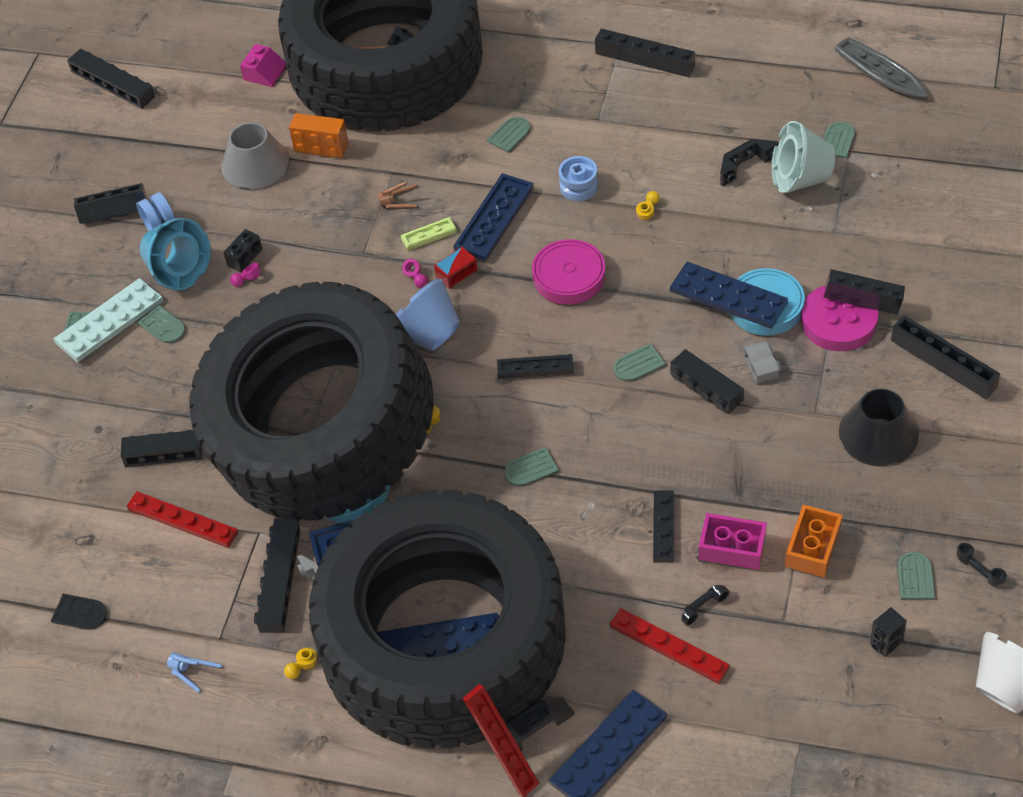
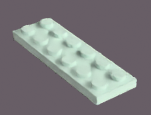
M139 278L53 338L54 342L78 363L161 304L163 298Z

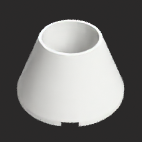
M986 632L983 636L976 689L1002 707L1018 714L1023 711V648L1009 640L1008 642L999 640L1000 636L997 634Z

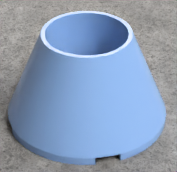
M435 279L424 286L409 300L411 303L404 310L400 309L396 314L413 343L429 351H434L440 347L460 325L448 291L441 279Z

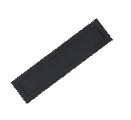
M573 354L497 359L498 379L574 374Z
M674 490L654 491L653 563H674Z

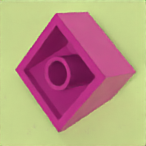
M254 44L240 65L243 80L273 87L285 70L286 62L270 47Z

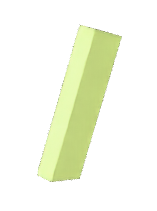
M448 217L402 234L401 240L407 251L455 234L457 229L451 218Z

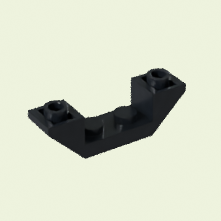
M751 139L725 153L720 172V185L724 186L737 179V166L753 158L755 155L764 163L771 160L774 147H778L779 142Z
M563 697L546 698L509 721L506 726L522 751V741L552 721L559 726L574 716L575 712Z

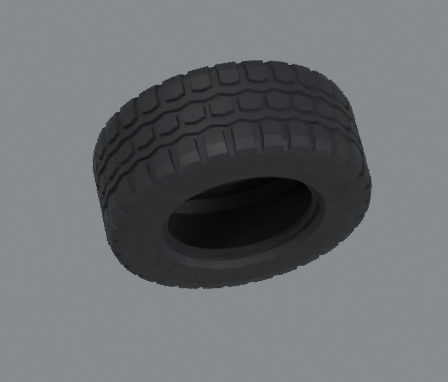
M283 0L281 4L278 30L293 90L310 111H313L314 114L322 117L344 119L345 126L349 129L361 130L365 128L366 131H381L385 128L386 131L401 129V126L407 128L420 124L421 120L426 122L438 116V112L444 113L454 106V102H458L463 98L467 90L473 85L481 66L483 48L477 0ZM400 23L422 29L413 38L385 48L360 49L341 43L346 37L356 31L378 24Z
M319 282L303 283L300 288L294 285L281 289L279 294L273 292L261 298L258 304L252 303L240 312L241 316L232 318L223 327L225 331L219 332L209 345L210 350L204 352L198 364L199 369L196 370L192 381L193 389L190 391L189 406L191 424L197 443L209 461L239 496L253 507L273 516L298 519L299 521L301 519L306 521L321 520L324 515L327 518H332L345 514L346 509L353 511L364 506L367 499L374 500L387 491V485L392 486L404 474L402 470L408 469L418 456L416 451L422 449L427 438V430L430 429L433 416L434 394L431 375L425 360L399 318L387 304L371 293L352 285H342L338 282H323L322 284ZM330 366H350L359 369L357 383L351 397L344 407L329 421L314 430L299 435L273 436L267 434L269 418L276 402L298 379L310 372Z
M437 490L418 492L416 497L411 493L394 498V503L386 501L372 508L371 514L365 512L351 523L352 528L346 527L336 537L334 545L329 546L321 560V565L318 566L312 583L309 598V622L324 675L330 689L340 705L361 725L366 726L367 729L383 738L389 736V740L406 746L414 743L416 748L434 749L436 745H440L441 749L460 747V744L463 742L466 745H471L485 740L484 734L462 699L478 684L484 686L506 725L543 698L546 693L545 690L549 689L556 677L557 669L561 664L564 654L566 626L559 570L550 548L531 524H528L526 519L514 510L509 511L506 505L493 499L487 501L485 496L468 492L463 496L462 491L443 490L441 494H438ZM460 580L474 584L490 593L502 606L498 620L486 636L473 646L453 655L436 658L408 655L390 647L376 634L383 614L395 599L409 589L430 581Z

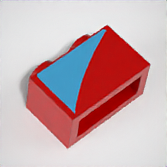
M461 247L434 265L435 276L437 279H441L445 286L450 289L477 271L476 258L465 248Z

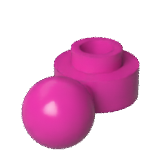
M415 259L404 261L402 265L403 273L410 278H414V284L417 288L426 286L428 278L426 275L420 274L421 264ZM415 266V270L411 272V267Z
M252 263L242 273H234L230 277V282L234 287H240L244 284L245 279H257L260 276L261 268L257 263Z

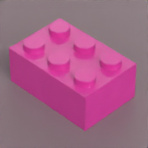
M706 513L699 542V560L760 570L766 540L767 523Z

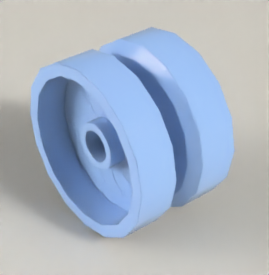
M574 156L560 164L558 170L560 191L565 198L572 201H584L597 193L598 172L593 160L583 156Z
M160 192L150 196V202L147 199H143L136 203L138 212L148 231L175 219L168 202Z

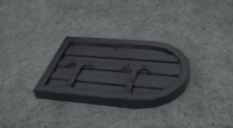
M63 593L52 616L51 623L92 630L104 623L107 617V610L104 604L98 600Z

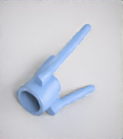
M173 652L167 661L168 668L172 669L171 673L178 676L198 693L201 692V689L185 677L181 671H186L189 664L222 668L221 664L191 658Z

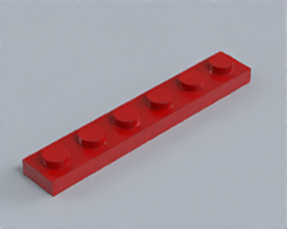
M136 491L127 504V509L131 512L226 548L230 547L238 534L237 528Z
M622 608L619 609L610 622V628L717 684H720L730 669V664Z
M478 684L462 699L520 796L525 797L540 783L484 686Z

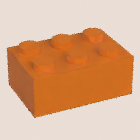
M295 113L289 126L294 152L337 158L344 157L349 145L344 119Z
M803 504L786 551L785 567L825 578L841 531L843 515Z

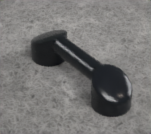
M960 543L958 545L956 554L960 562L969 564L988 579L987 582L990 585L998 586L1005 583L1007 574L1003 569L993 568L990 571L973 558L974 547L971 544Z
M724 585L711 587L706 593L685 607L681 621L686 626L691 625L698 618V613L695 610L712 598L718 603L724 601L730 591Z

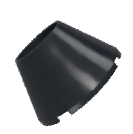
M874 389L867 392L843 416L839 426V438L844 445L845 451L857 461L871 466L883 467L897 461L900 463L914 452L918 444L919 430L915 419L897 393L888 389ZM872 419H885L889 422H877Z

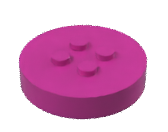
M565 239L548 244L537 253L533 260L532 276L534 286L541 296L554 303L577 304L594 297L605 283L606 269L604 257L595 246L581 240Z
M825 286L817 288L807 296L802 309L801 325L808 339L819 347L832 351H850L865 345L874 336L877 329L878 310L823 298Z

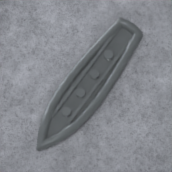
M850 37L842 40L835 47L837 53L883 86L907 96L922 99L929 98L925 87L912 72L884 54Z

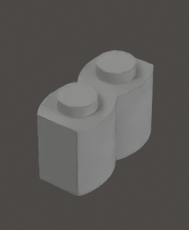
M763 341L744 347V358L756 384L779 378L781 365L774 358L772 346Z

